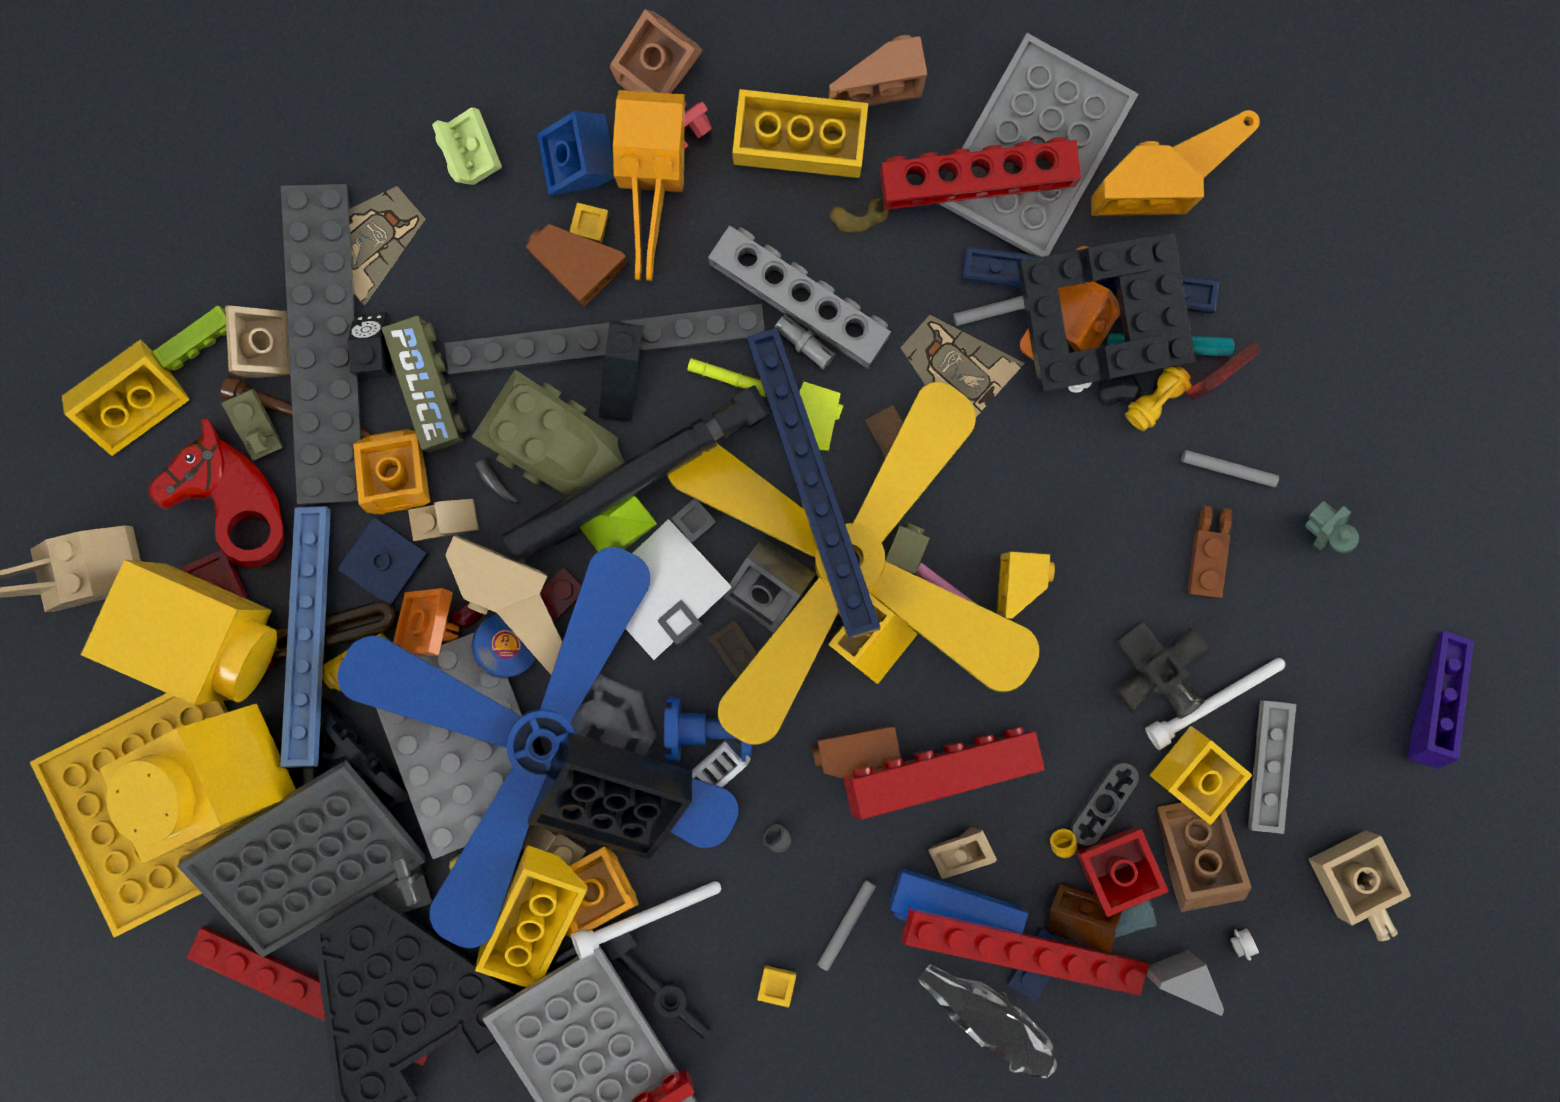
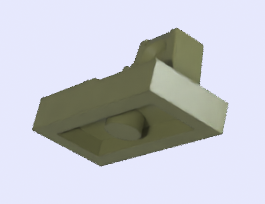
M254 388L221 403L253 461L284 447Z

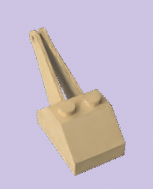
M124 525L78 531L44 540L30 549L33 562L0 570V580L35 571L38 583L0 587V598L41 595L45 612H55L106 599L123 561H141L133 527Z
M458 535L453 536L445 555L463 599L469 601L468 608L485 615L488 610L497 612L545 669L552 674L562 645V639L540 595L547 578V573L519 563L517 560Z

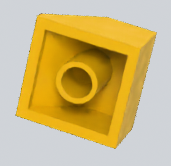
M1023 552L1001 554L997 600L998 615L1006 619H1013L1048 588V582H1053L1055 565L1054 562H1050L1049 554Z
M1190 726L1149 776L1211 825L1251 778L1252 774L1212 740Z

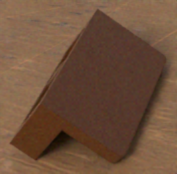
M1060 884L1050 909L1048 932L1111 953L1116 930L1123 911L1107 917L1095 895Z

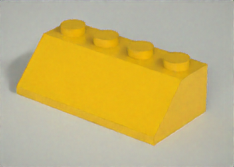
M529 845L526 846L511 878L494 932L490 939L479 947L475 971L526 988L545 976L588 887L558 855Z

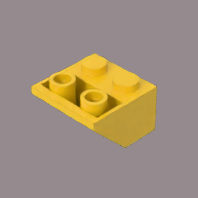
M869 593L881 627L880 630L848 640L842 625L827 644L876 684H879L917 636V633Z

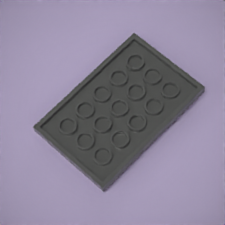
M345 760L286 795L282 801L261 810L181 858L177 867L263 958L396 880L397 875L392 863L393 860L406 856V861L411 871L425 863L426 855Z

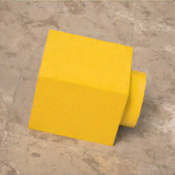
M124 560L81 655L193 705L224 700L241 702L254 691L265 674L276 647L277 632L266 625L272 611L271 609L168 564Z
M257 703L178 727L99 768L107 785L106 803L109 816L116 829L125 838L133 842L142 864L225 830L261 810L282 801L286 795L296 790L287 769L280 767L281 756Z

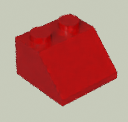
M1136 826L1102 839L1093 845L1076 850V855L1085 876L1107 917L1169 892L1142 829Z

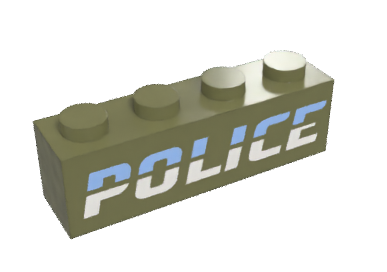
M417 315L382 327V332L421 450L432 453L464 442L465 439L462 432L467 431L461 413L456 414L453 402L457 401L456 394L451 383L446 384L443 372L447 371L441 353H436L433 342L437 341L432 324L430 322L426 323Z

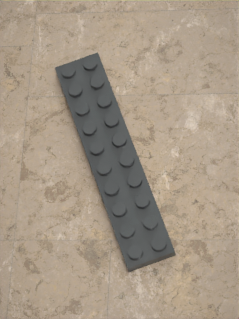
M347 184L281 186L297 504L314 505L358 502L353 444L361 440L359 377L350 373L348 337L355 315Z

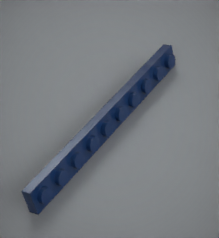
M778 328L747 337V343L770 411L772 412V417L847 638L851 640L879 631L881 627Z

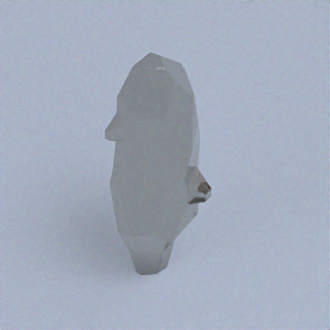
M931 964L925 969L919 978L920 983L939 1002L949 1017L981 1047L1010 1063V1071L1013 1073L1024 1072L1030 1077L1048 1078L1055 1072L1057 1064L1051 1041L1024 1012L1009 1002L1007 994L1003 991L997 993L980 981L956 978ZM964 1006L967 1007V1008H969V1009H971V1010H974V1011H976V1012H973V1011H970V1010H968V1009H965Z

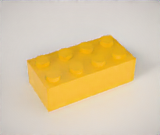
M739 89L732 152L734 165L860 178L868 103Z

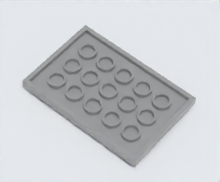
M1026 33L962 149L965 148L969 149L970 152L983 151L984 147L990 145H1001L1002 148H1010L1023 141H1033L1035 145L1047 143L1052 138L1065 137L1066 141H1077L1081 172L1080 181L1074 188L939 204L1030 255L1037 257L1049 256L1136 100L1138 93ZM1044 159L1036 160V164L1040 169H1050L1048 161ZM1003 164L1004 169L1008 173L1016 174L1019 172L1015 164ZM975 166L971 168L974 176L979 178L987 176L986 171L982 167ZM949 171L944 181H953L955 179L954 174Z
M474 633L441 645L439 656L419 657L518 715H522L509 679L492 677L474 660L471 649ZM376 708L432 859L465 847L513 767L507 755V748Z
M600 945L598 949L594 950L593 955L584 959H580L578 956L483 1014L482 1019L535 1102H632L639 1093L645 1090L651 1091L659 1086L661 1081L669 1074L679 1073ZM691 1095L682 1102H697V1100Z

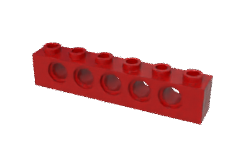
M1065 137L1052 138L1047 143L1035 145L1033 141H1023L1010 148H1002L1001 145H990L984 147L983 151L970 152L969 149L965 148L952 151L951 155L938 156V153L929 152L919 155L917 159L906 160L904 156H896L887 159V162H883L880 169L884 210L1074 188L1081 179L1077 141H1066ZM1044 159L1048 161L1050 169H1040L1036 164V160ZM1013 163L1018 167L1019 172L1010 174L1004 169L1003 164ZM975 166L982 167L986 171L987 176L983 178L973 175L971 168ZM943 170L951 171L955 179L950 182L944 181L940 178L939 172ZM910 174H917L922 178L923 183L912 185L907 181L906 177Z

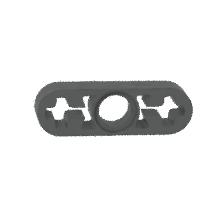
M1119 761L1113 763L1107 769L1071 821L1070 831L1075 834L1078 843L1090 846L1099 841L1138 784L1139 774L1134 766ZM1128 769L1126 775L1130 778L1129 782H1120L1116 790L1122 792L1119 797L1113 791L1105 788L1107 784L1112 787L1116 785L1119 778L1115 774L1118 770L1124 772ZM1102 794L1110 795L1113 801L1112 808L1107 812H1099L1095 805L1096 799ZM1091 810L1093 814L1103 820L1099 823L1094 819L1090 825V829L1093 831L1092 835L1088 836L1085 834L1081 838L1082 832L1078 827L1081 823L1084 825L1089 824L1092 817L1087 815V812Z

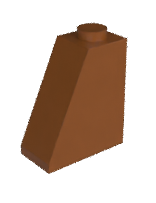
M550 224L544 229L538 228L528 239L529 243L525 246L530 254L583 307L629 264L626 256L621 251Z
M893 724L817 738L818 746L812 747L815 766H822L824 774L840 778L852 776V770L856 768L872 766V770L883 768L884 761L901 758L896 730Z

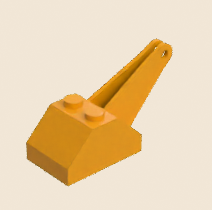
M618 91L613 138L614 177L619 188L633 189L636 249L635 280H641L643 266L641 190L655 191L647 249V281H652L654 257L665 191L683 192L685 94Z
M1251 110L1243 111L1174 147L1159 145V142L1156 141L1140 143L1103 180L1091 197V216L1186 215L1204 197V178L1257 130L1260 124L1259 116Z

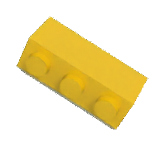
M141 339L62 395L64 414L111 456L190 400L170 370L163 368L153 354V351Z

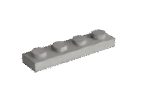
M1260 700L1248 829L1252 831L1284 834L1296 704Z

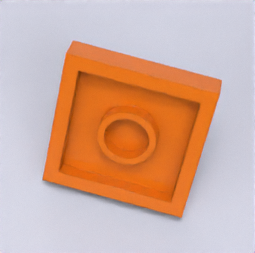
M443 588L405 592L393 643L417 657L439 656L442 641L448 643L458 638V635L451 633V631L459 632V626L446 622L453 592Z

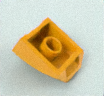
M402 429L369 435L354 442L358 503L366 513L384 515L390 512L420 508L430 502L424 457L414 430Z
M602 847L569 866L588 886L587 892L566 932V935L570 938L571 934L582 929L586 931L593 930L639 905L636 893L611 848Z

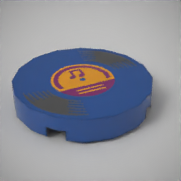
M498 614L492 615L483 621L473 634L471 649L474 660L492 677L502 679L516 677L528 669L536 658Z

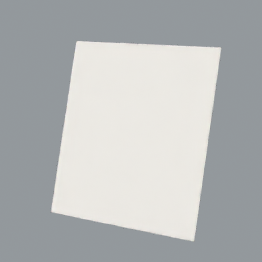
M669 519L632 553L646 563L650 572V586L625 629L653 660L674 642L657 620L682 600L695 617L699 619L732 588ZM681 609L666 621L677 636L692 624Z

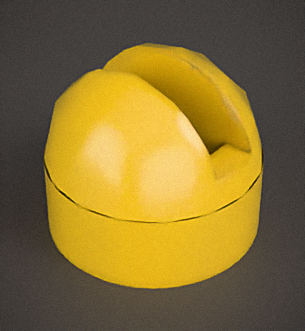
M1059 829L1051 835V848L1058 857L1069 858L1075 854L1077 839L1072 831Z

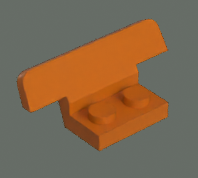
M1081 246V247L1077 248L1076 251H1077V250H1082V249H1085V248H1088V247H1087V246ZM1096 282L1058 288L1067 343L1075 352L1100 347L1120 314L1117 298L1110 289ZM1027 329L1020 341V350L1034 360L1029 329Z

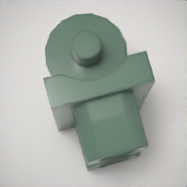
M1323 501L1310 514V520L1305 525L1308 530L1317 536L1313 545L1321 551L1329 541L1330 546L1337 552L1347 553L1354 550L1359 543V534L1354 527L1346 524L1351 511L1343 506L1337 512Z

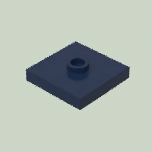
M373 517L337 570L381 601L393 606L429 553L379 518Z

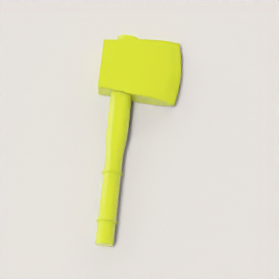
M692 358L689 361L688 371L700 374L702 377L706 376L734 385L736 388L738 386L747 389L755 385L761 396L766 397L760 379L708 364V362L705 363ZM803 382L799 392L819 450L829 451L835 420L839 421L843 405L839 404L841 393Z

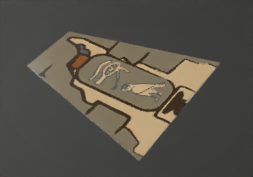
M398 186L349 209L354 294L364 305L369 301L426 220Z
M929 315L900 347L925 385L933 382H943L951 385L970 400L976 417L1025 364L932 315Z

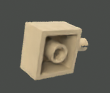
M1365 830L1308 859L1339 919L1354 925L1368 918L1378 941L1389 940L1388 933L1392 937L1398 934L1386 908L1410 897L1411 894L1382 836Z

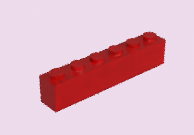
M1023 726L1013 727L1004 730L1005 736L994 738L993 734L975 737V743L964 746L963 742L952 743L944 746V752L934 754L933 750L917 752L914 754L915 759L903 762V758H895L884 761L883 768L872 770V766H864L853 769L852 776L843 778L851 815L862 820L1043 771L1045 769L1036 732L1024 731Z

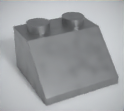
M763 536L730 582L732 588L722 597L774 633L816 573Z

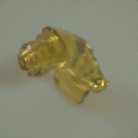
M875 198L870 202L868 213L859 217L849 212L846 213L842 207L837 206L830 213V218L837 224L836 226L839 227L838 230L860 232L866 231L867 228L886 220L889 209L881 213L876 212L874 208L878 206L880 199Z

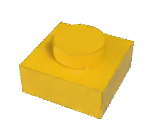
M577 203L570 232L602 244L609 211Z
M765 965L757 1000L789 1008L796 972Z

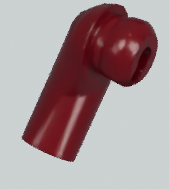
M468 602L460 610L456 609L452 613L451 618L453 624L466 628L472 626L484 614L468 608Z

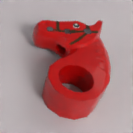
M208 418L201 419L202 437L184 447L170 464L153 479L149 485V495L152 501L163 509L172 508L182 501L192 498H213L216 514V542L228 561L243 568L263 567L278 557L285 544V532L278 499L260 470L244 454L220 440ZM247 518H257L264 521L270 527L268 540L261 547L254 550H243L231 542V532L234 526Z

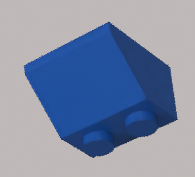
M573 111L537 134L548 195L554 196L596 188L615 178L613 153L605 114Z

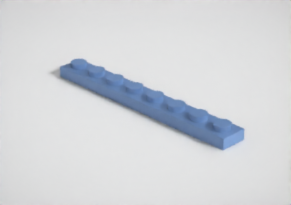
M326 506L297 507L294 510L280 767L284 768L318 767L331 510Z

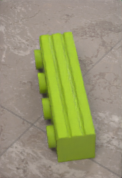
M217 305L200 319L155 349L153 354L163 368L170 371L180 369L184 365L183 362L197 357L200 354V350L214 345L216 339L220 336L227 335L225 309Z

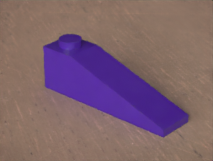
M1444 630L1440 632L1411 731L1409 760L1437 769L1459 760L1474 640Z

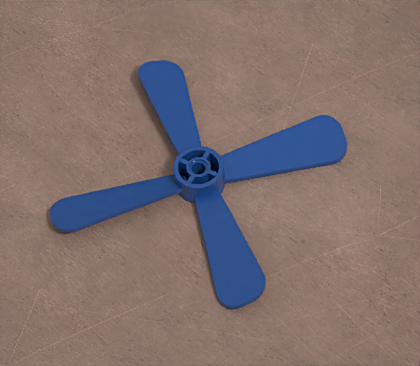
M617 547L605 548L596 553L589 562L540 709L528 711L520 716L380 636L364 637L353 643L340 664L338 684L341 691L349 699L507 748V755L513 767L430 907V921L436 933L460 947H478L487 942L492 936L529 827V815L553 759L568 733L576 734L570 723L649 589L650 572L646 563L638 556ZM539 736L548 737L552 742L550 750L546 753H537L532 747L535 738ZM692 778V803L670 832L700 848L717 846L729 836L737 820L739 812L738 803L733 794L727 789Z

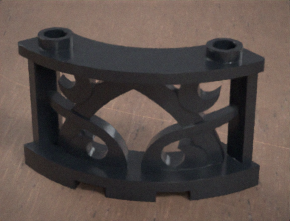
M322 697L319 757L332 760L346 755L351 760L349 762L351 767L356 772L361 771L366 775L365 783L376 796L386 792L380 801L388 811L398 802L403 804L409 798L401 774L386 764L373 751L367 755L362 750L363 747L356 743L360 736L350 725L342 710ZM282 736L275 742V745L279 751L280 756L282 747ZM331 738L336 743V748L333 752L323 749L320 744L327 747L328 741ZM315 767L286 768L295 789L315 779ZM300 771H302V778L298 774Z

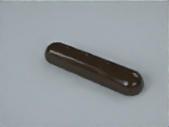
M376 601L326 615L324 649L391 629L396 621L394 608L387 602ZM288 626L276 630L277 642L272 657L279 660H285L287 656Z

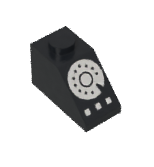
M387 312L354 315V321H352L348 337L350 373L360 379L393 376L391 356L382 332V327L388 326Z

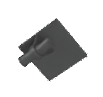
M406 856L392 861L397 879L374 892L403 913L431 904L433 901L422 864L410 871Z

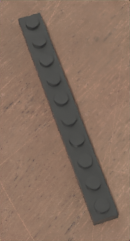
M762 304L618 321L644 326L641 353L747 340L749 336L765 332ZM609 323L445 343L448 375L458 376L604 358Z

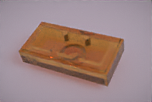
M893 405L864 421L885 459L903 425Z

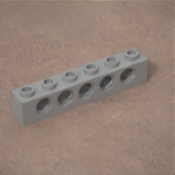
M729 225L708 256L709 265L784 314L787 313L794 321L813 331L815 335L868 369L890 336L891 331L886 329L888 324L875 315H872L870 318L860 311L861 306L852 299L846 297L842 300L833 294L835 290L822 280L815 282L807 277L808 272L802 266L794 262L789 265L780 259L781 254L773 247L765 245L763 248L753 241L755 237L744 228L739 227L736 230ZM744 254H752L757 260L755 264L747 267L740 264L739 259ZM771 271H778L784 278L778 284H771L765 277ZM802 288L807 290L810 294L809 299L804 302L796 301L792 297V293L796 289ZM824 306H831L836 310L837 315L833 319L826 320L820 316L819 310ZM856 323L862 327L863 334L859 337H851L847 334L845 328L849 324Z

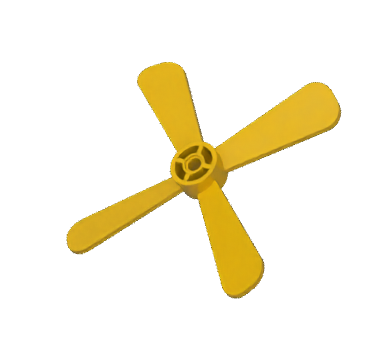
M933 382L924 386L919 391L854 523H847L845 525L868 592L989 689L997 692H1009L1018 688L1026 681L1038 661L1039 644L1035 635L1029 629L885 561L882 542L971 435L975 426L976 414L970 400L949 384ZM716 443L717 446L708 452H703V455L670 473L668 478L671 484L677 490L815 557V570L818 578L719 703L718 718L724 730L746 744L759 745L770 741L778 733L838 614V609L804 509Z

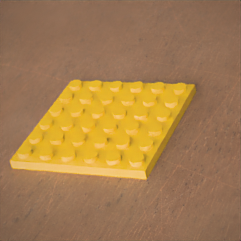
M166 693L30 762L114 938L202 894L177 867L180 859L241 822L142 864L133 842L125 838L116 829L109 816L106 803L107 785L99 768L178 727L227 713L228 710L224 701L193 705Z

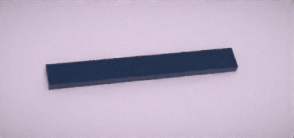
M966 246L961 280L1021 288L1017 262L1038 257L1029 254ZM1182 275L1187 310L1210 314L1215 313L1220 280ZM1114 278L1095 281L1110 289L1118 300Z

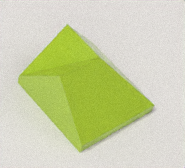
M633 495L579 528L599 552L609 547L625 550L654 528L657 522L637 496Z

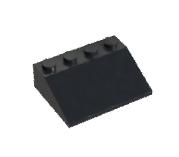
M569 732L553 759L529 815L528 824L650 860L692 803V771Z

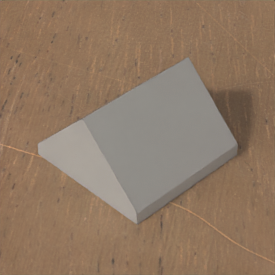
M1189 950L1149 965L1146 976L1159 989L1222 1016L1224 1008L1207 965Z

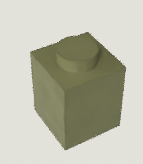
M907 523L906 527L898 526L886 553L885 561L911 574H915L930 539L923 535L925 530L910 523Z

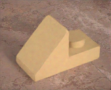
M474 499L434 502V505L408 510L413 541L415 542L479 531Z
M529 825L522 845L524 850L529 845L558 855L568 866L581 860L588 848L570 836Z
M975 827L968 828L959 837L935 844L928 850L942 879L997 861L983 830Z

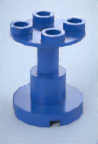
M666 697V705L672 706V708H665L664 745L665 748L671 749V753H666L665 755L666 762H680L682 746H706L707 739H737L724 730L719 719H707L706 713H682L681 697ZM741 741L742 762L746 761V756H752V745Z

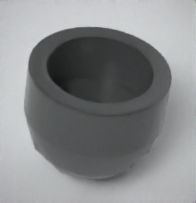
M774 824L765 831L763 844L775 853L784 852L791 845V835L781 824Z

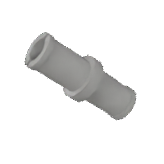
M787 313L780 318L774 327L778 328L779 333L795 346V351L799 354L803 352L819 365L822 370L830 364L836 355L835 352H832L814 337L815 333L813 331H806L790 318Z

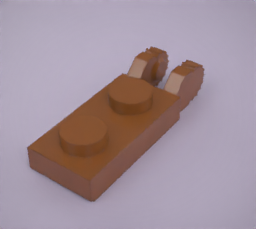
M1202 506L1198 530L1195 531L1187 594L1213 598L1223 597L1232 509H1222L1219 516L1218 532L1216 533L1209 532L1213 515L1212 507Z

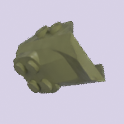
M514 370L472 438L499 454L496 458L497 461L512 470L515 465H518L525 470L522 476L538 486L543 481L566 496L625 463L618 447V437L586 417L584 413L587 409L571 399L568 404L558 398L561 392L544 382L541 387L517 370Z

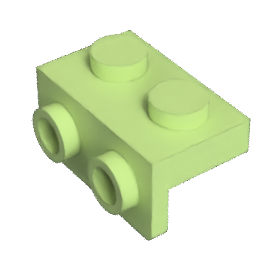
M471 107L448 123L437 120L432 124L436 134V142L443 151L447 161L448 172L455 182L475 185L502 168L479 109Z

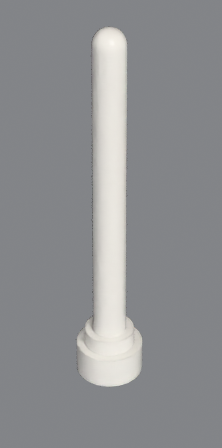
M1276 658L1169 722L1162 721L1160 723L1156 721L1145 728L1149 739L1158 750H1161L1171 744V739L1175 737L1174 734L1283 670L1285 667L1284 660Z
M713 881L595 932L592 929L589 931L582 929L571 934L575 951L580 959L594 954V950L599 948V944L714 896L721 891V885L719 882Z

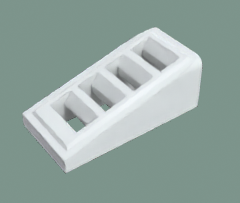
M725 739L691 770L692 778L697 776L701 781L723 787L748 765L751 758L746 756V761L742 762L739 744L734 739ZM724 751H725V752L727 753V755L736 763L735 765H734V764L732 763V761L723 753ZM715 759L728 771L726 774L714 763ZM705 768L718 780L716 783L704 772Z

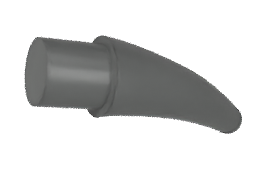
M486 458L475 464L481 474V479L495 493L513 504L519 503V499L503 485Z

